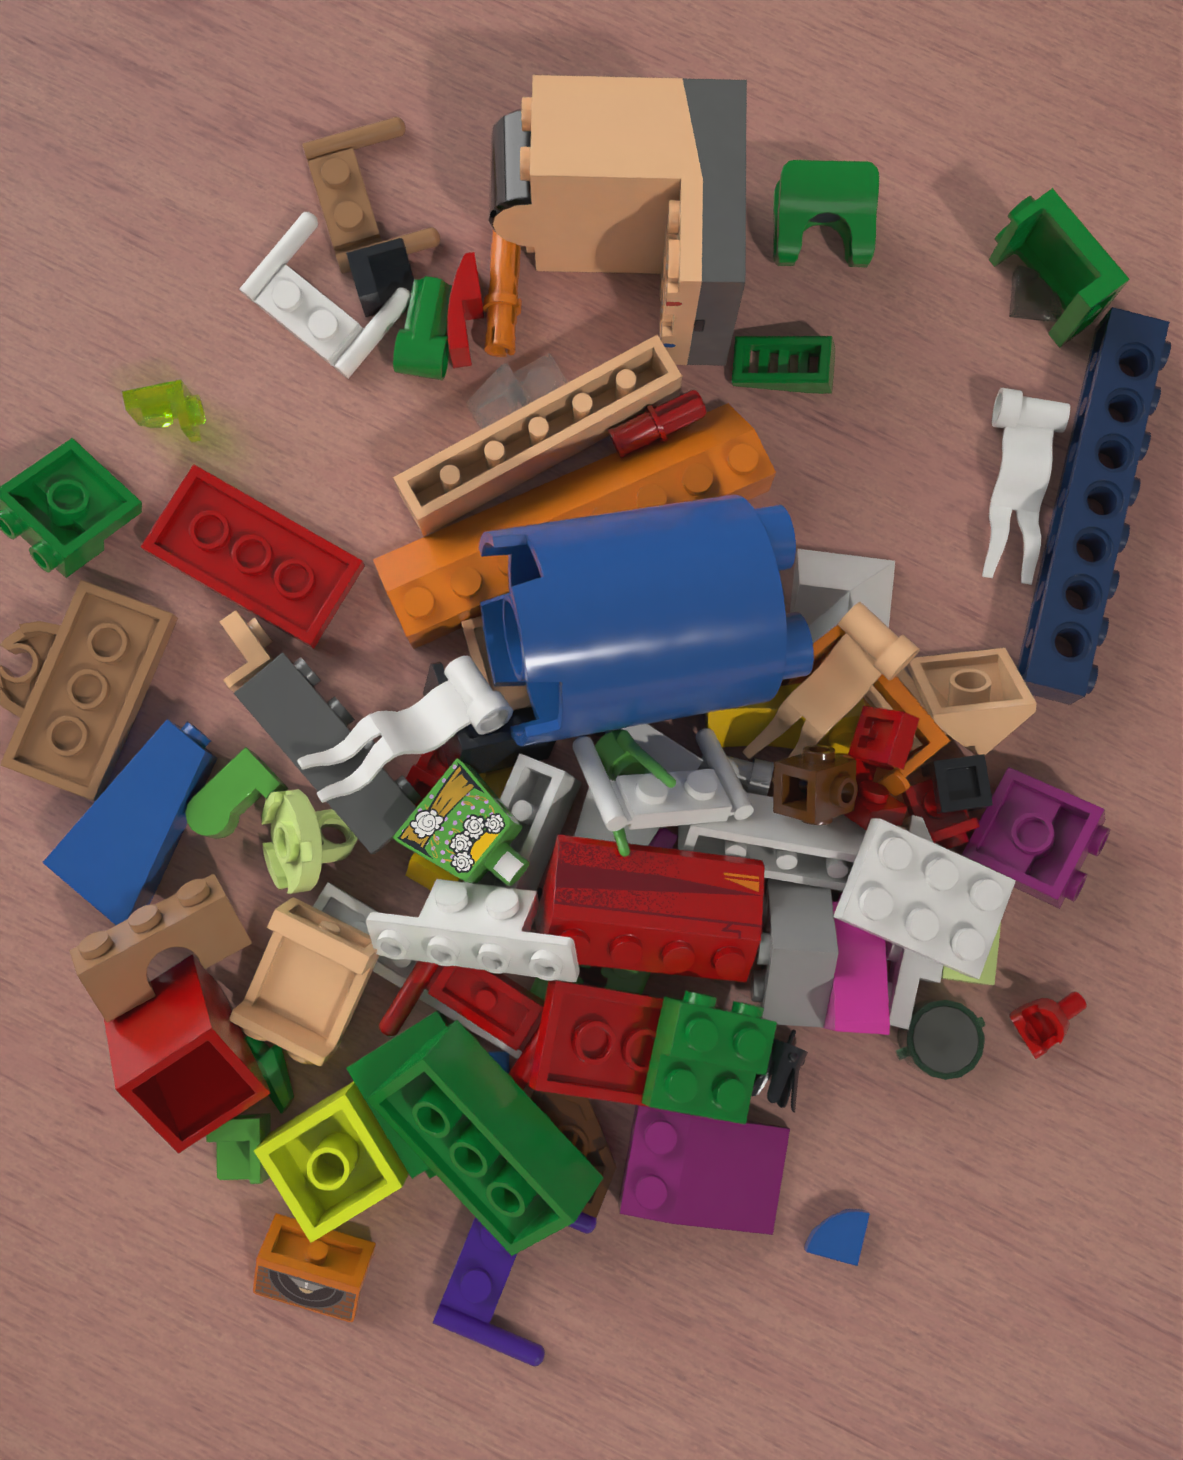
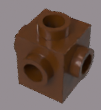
M814 745L804 747L803 754L775 761L773 813L795 818L810 825H828L833 822L834 817L855 811V799L858 792L856 782L857 760L835 755V749L832 747Z

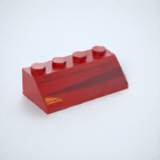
M557 835L539 902L540 907L535 917L537 933L572 938L575 943L579 965L747 982L761 943L765 872L763 860L628 843L629 855L623 857L620 855L615 841Z

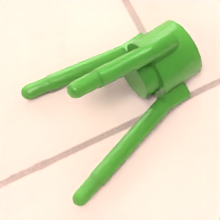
M619 729L607 733L595 745L609 780L616 781L617 776L652 773L667 787L673 788L676 785L675 778L642 749L627 730ZM624 827L618 831H612L620 855L623 857L628 856L630 849Z

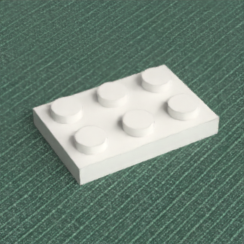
M871 818L833 917L968 977L980 979L1016 880L885 820Z

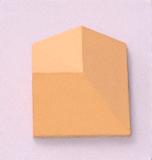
M1006 648L915 657L907 665L932 719L944 732L975 755H986L1036 712L1037 703Z

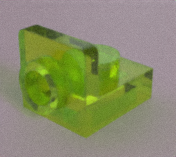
M181 379L122 391L125 410L139 426L162 428L171 425L174 422L173 419L178 418L181 430L191 442L202 440L199 425L206 423L202 401L198 394H191Z

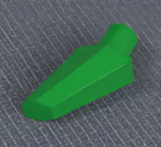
M247 1036L245 1039L269 1087L271 1094L268 1096L282 1114L288 1109L294 1099L282 1048L276 1044L270 1048L264 1041Z

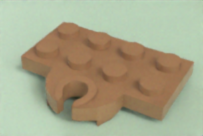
M80 580L61 625L43 621L19 624L20 628L7 636L0 646L15 655L26 652L30 653L33 663L30 671L18 678L13 676L10 669L0 665V705L20 718L0 766L96 801L107 787L178 618L170 612Z

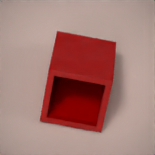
M193 954L150 981L156 994L155 997L108 1023L104 1019L115 1090L178 1154L271 1094L240 1026L229 1020L232 1009L222 988Z

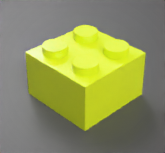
M354 1081L271 1131L254 1150L310 1243L402 1188L409 1175Z

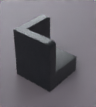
M403 238L346 252L365 317L376 315L398 288H406L412 293L414 276Z
M985 754L932 761L921 767L923 777L931 776L937 814L962 810L975 811L993 806Z

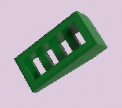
M735 336L731 383L736 387L811 394H832L835 366V344L833 337ZM751 351L759 352L758 373H749ZM771 353L779 354L777 373H769ZM790 355L799 356L797 373H789ZM810 357H819L817 373H809Z

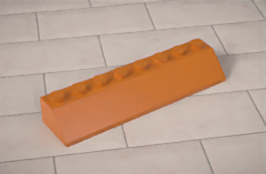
M727 403L707 412L703 418L666 435L667 441L665 442L658 439L627 454L623 458H620L618 452L373 559L386 593L412 648L416 649L463 628L461 621L481 616L480 602L509 593L508 555L482 557L480 555L479 542L482 534L486 531L733 494L740 495L748 501L768 492L776 471L755 429Z

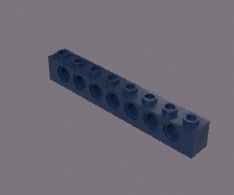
M1112 307L1095 328L1017 664V669L1033 696L1070 705L1084 698L1086 694H1090L1096 684L1098 665L1093 664L1097 646L1100 647L1103 644L1109 628V618L1103 617L1107 599L1110 600L1114 596L1120 578V572L1114 570L1117 554L1124 550L1130 534V524L1125 523L1128 506L1131 507L1134 504L1140 489L1141 480L1135 477L1138 461L1145 457L1151 440V433L1145 431L1148 416H1151L1156 410L1161 396V387L1155 386L1158 372L1166 365L1171 351V342L1166 341L1169 321ZM1119 364L1128 366L1133 371L1134 377L1123 373ZM1108 408L1119 411L1124 418V423L1113 419ZM1098 453L1109 456L1113 461L1114 469L1105 467L1100 462ZM1087 498L1097 500L1103 507L1104 515L1094 513L1088 506ZM1077 544H1083L1091 550L1093 562H1087L1079 556ZM1066 590H1072L1080 595L1083 602L1082 610L1075 609L1068 603ZM1056 636L1065 638L1071 644V658L1065 657L1057 651L1055 647Z

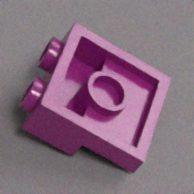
M1008 767L992 796L993 806L986 808L979 821L980 827L975 829L962 856L1016 880L1014 888L1060 909L1065 898L1074 902L1079 896L1087 878V874L1080 871L1088 853L1098 857L1108 839L1111 829L1103 826L1106 820L1105 809Z

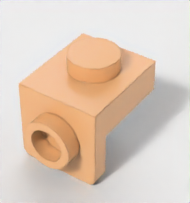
M237 610L219 621L247 660L246 664L223 680L233 692L237 691L274 660L266 648L273 641L256 618L247 622Z

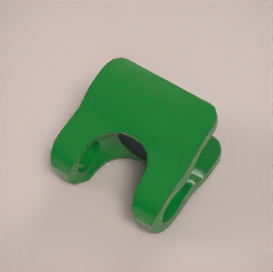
M788 161L782 168L780 180L777 182L773 192L774 263L777 266H794L802 248L803 232L812 226L823 225L837 231L842 238L844 258L849 267L867 268L873 258L876 245V218L879 195L878 168L868 161Z

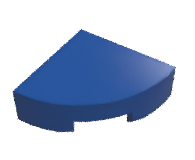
M845 1209L828 1217L811 1231L806 1240L804 1250L811 1254L858 1266L870 1213L862 1209Z

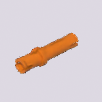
M498 210L493 213L492 222H494L495 217L500 213ZM492 225L490 284L488 295L484 297L483 311L487 313L484 351L491 356L507 357V354L512 356L516 351L517 316L521 314L522 300L518 298L521 247L499 236Z

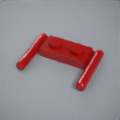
M417 961L380 1021V1031L389 1037L397 1035L426 989L429 991L427 994L515 1051L520 1050L522 1052L509 1075L524 1090L530 1080L544 1000L503 973H491L481 969L441 966L436 963Z

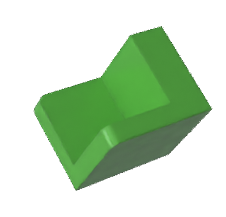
M271 1113L239 1114L206 1136V1142H217V1178L219 1180L249 1179L250 1184H262L270 1178L254 1150L271 1132Z

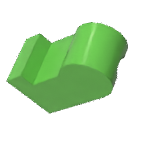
M245 747L190 800L186 809V820L190 828L199 835L214 839L225 838L237 828L240 815L262 795L267 799L271 792L287 791L289 788L256 753Z

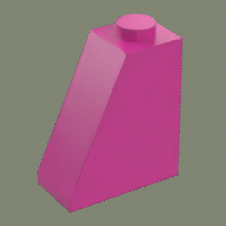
M838 893L837 902H832L833 913L836 911L842 893ZM834 918L839 953L824 1028L837 1032L889 1035L890 1018L885 940Z

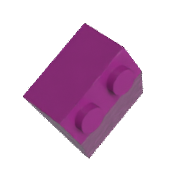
M636 1105L618 1201L619 1214L676 1225L773 1235L790 1128L746 1120L745 1125Z

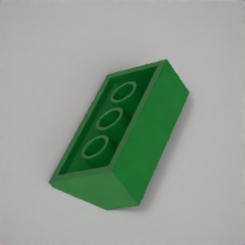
M455 1020L428 1040L367 1098L369 1104L511 1256L574 1223L604 1178L587 1160L586 1156L554 1125L549 1116L541 1111L515 1083L514 1079L502 1069L458 1020Z

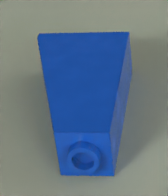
M167 719L42 863L115 925L127 920L137 909L150 905L187 826V805L205 786L217 761V757L206 749L211 740L188 721L181 728Z

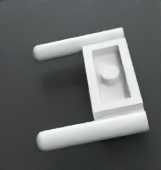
M303 212L239 290L349 379L408 308L411 293L406 288H398L365 328L361 327L357 321L286 265L318 227L316 216L310 212Z
M701 729L695 737L710 769L668 772L676 780V785L673 788L667 787L652 773L617 776L615 782H610L592 740L587 736H581L573 742L574 753L609 831H618L625 827V825H628L629 830L722 822L727 821L731 815H734L737 820H743L752 815L754 808L712 729Z

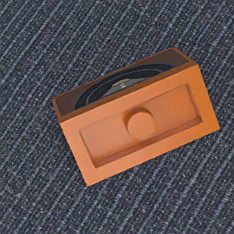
M276 1213L256 1258L253 1292L259 1296L346 1322H353L358 1309L361 1289L374 1256L376 1243L334 1230L310 1243L296 1219Z

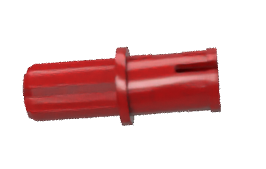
M690 390L655 408L651 404L646 406L647 412L614 429H609L608 433L620 458H623L627 454L658 439L662 442L667 441L666 435L703 418L707 414L706 407L700 394L696 390Z

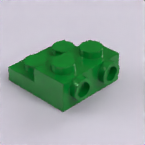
M73 438L0 486V530L12 540L21 536L32 546L29 548L30 555L42 570L49 573L56 569L65 578L103 552L104 540L142 513V502Z
M685 990L683 1000L664 996L642 1103L652 1108L746 1125L756 1073L762 1075L767 1073L777 1022L763 1018L764 1007L744 1002L733 1001L731 1010L715 1007L716 997Z

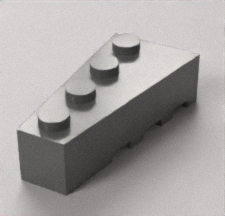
M282 652L235 691L234 695L317 791H320L326 786L342 781L352 775L361 766L375 742L373 740L369 741L354 757L342 763L315 766L302 770L297 762L299 758L309 754L324 752L337 746L352 731L348 725L355 719L335 696L327 702L314 686L321 680L302 657L293 663ZM382 768L373 780L361 790L350 795L332 798L326 802L371 854H376L393 839L392 837L417 808L415 804L422 797L403 775L394 781L387 771Z

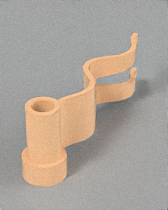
M858 602L838 623V626L846 634L813 674L785 699L770 724L742 753L748 759H751L785 733L803 716L806 721L801 729L799 741L789 757L803 754L804 747L818 745L831 728L865 696L882 674L889 681L892 680L913 660L920 649L905 635L898 637L863 603Z

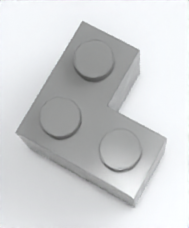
M767 878L765 895L763 897V932L756 954V962L762 966L761 970H752L750 996L752 1002H760V1007H764L763 1018L776 1021L777 1025L824 1028L839 953L831 889Z

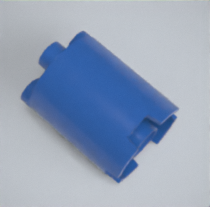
M733 494L486 531L480 538L479 551L481 557L508 555L509 593L480 602L494 687L526 686L528 697L537 719L511 726V736L520 747L769 702L777 694L782 680L807 676L812 670L814 650L808 624L799 612L786 613L779 571L790 569L793 566L796 555V539L791 517L782 505L754 509L744 497Z

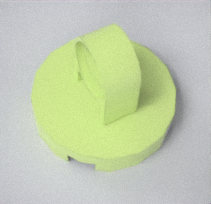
M299 789L271 792L265 801L261 824L271 823L272 842L262 843L268 872L275 886L278 889L288 888L287 894L311 891L318 882L322 864L345 859L353 850L358 838L333 809L315 811L308 797ZM333 827L340 830L346 837V842L341 844L330 842L324 837L321 829Z

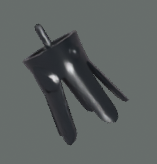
M793 1029L787 1043L775 1038L773 1039L766 1075L756 1073L752 1096L760 1094L771 1076L767 1092L768 1101L770 1103L777 1102L780 1108H785L791 1093V1110L795 1113L799 1070L804 1065L808 1052L792 1045L796 1030Z

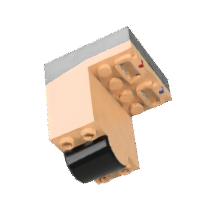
M533 75L532 97H522V109L505 114L493 125L491 134L488 218L492 229L506 241L526 246V253H535L536 271L661 274L659 338L675 365L726 366L746 276L747 80Z

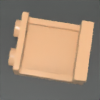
M293 897L274 910L267 926L268 929L273 931L244 1000L232 1010L229 1020L240 1026L247 1036L259 1041H270L287 1050L288 1055L300 1063L322 1066L338 1050L380 955L376 954L377 949L373 948L370 935Z

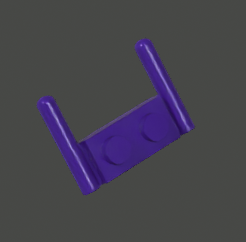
M581 1212L576 1221L568 1227L589 1234L595 1229L597 1218ZM475 1217L432 1324L533 1367L539 1366L545 1357V1350L542 1345L490 1324L517 1254L511 1256Z

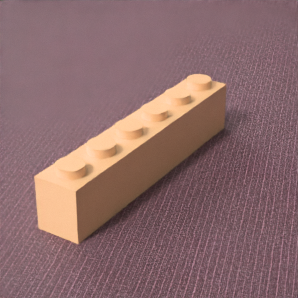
M655 335L396 475L393 479L402 500L422 535L426 536L610 436L608 433L609 429H614L647 412L646 406L651 404L655 408L678 397L682 375L658 335Z

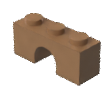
M213 873L204 879L189 881L176 894L155 905H145L137 909L127 920L106 931H97L88 935L78 946L69 950L78 978L108 1023L156 996L147 974V968L151 960L161 951L172 947L189 949L196 954L203 968L206 969L252 944Z

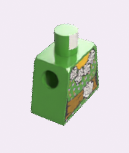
M458 758L392 837L413 852L461 880L472 884H477L490 871L510 887L520 879L530 864L528 860L510 846L522 829L520 822L476 770Z

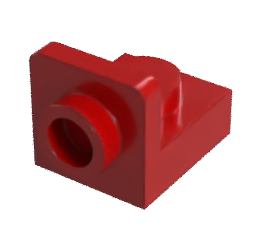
M863 705L848 756L882 769L893 770L897 768L904 770L908 754L913 746L914 735L920 718L902 711Z
M840 755V756H842V757H847V758L855 759V758L850 757V756H848V755ZM855 759L857 760L856 782L858 786L855 811L843 815L867 830L871 818H880L895 826L902 825L908 806L889 795L890 792L885 786L872 782L877 766Z
M932 779L912 785L905 792L901 793L906 806H908L909 815L922 817L933 843H937L941 847L950 849L969 842L966 832L980 827L977 817L969 819L966 810L937 814Z

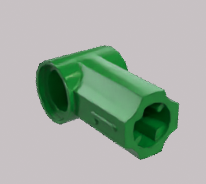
M425 276L422 279L414 280L405 328L399 329L395 341L393 354V369L395 373L441 381L445 378L450 354L447 322L452 285H449L440 278Z

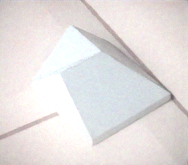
M797 549L790 613L799 612L802 614L810 629L813 643L835 627L844 615L858 602L863 603L889 628L895 561Z

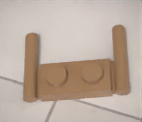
M400 117L386 119L302 143L342 274L351 271L346 252L403 238L407 255L436 247L440 243V234L433 227L385 241L381 240L354 150L403 136L406 127Z

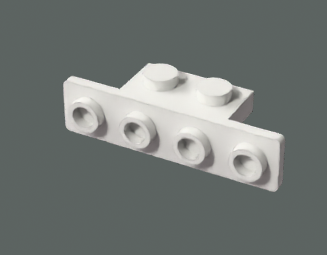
M436 879L418 918L370 912L366 920L373 948L377 949L376 954L391 959H409L436 963L441 966L474 968L491 973H510L538 977L547 981L576 982L580 972L575 943L572 938L530 932L540 907L537 891Z

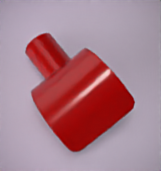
M1073 991L1059 1002L1049 998H1040L1026 1003L1013 1010L1009 1017L1034 1058L1038 1059L1047 1053L1053 1045L1058 1042L1062 1043L1070 1026L1069 1020L1085 1010L1087 1004L1082 995Z

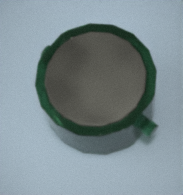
M945 999L920 1001L913 1007L909 1030L898 1028L897 1042L900 1049L895 1051L899 1061L905 1059L908 1065L918 1072L944 1080L962 1077L975 1068L983 1055L985 1035L982 1027L986 1026L982 1017L977 1018L973 1011L958 1002Z

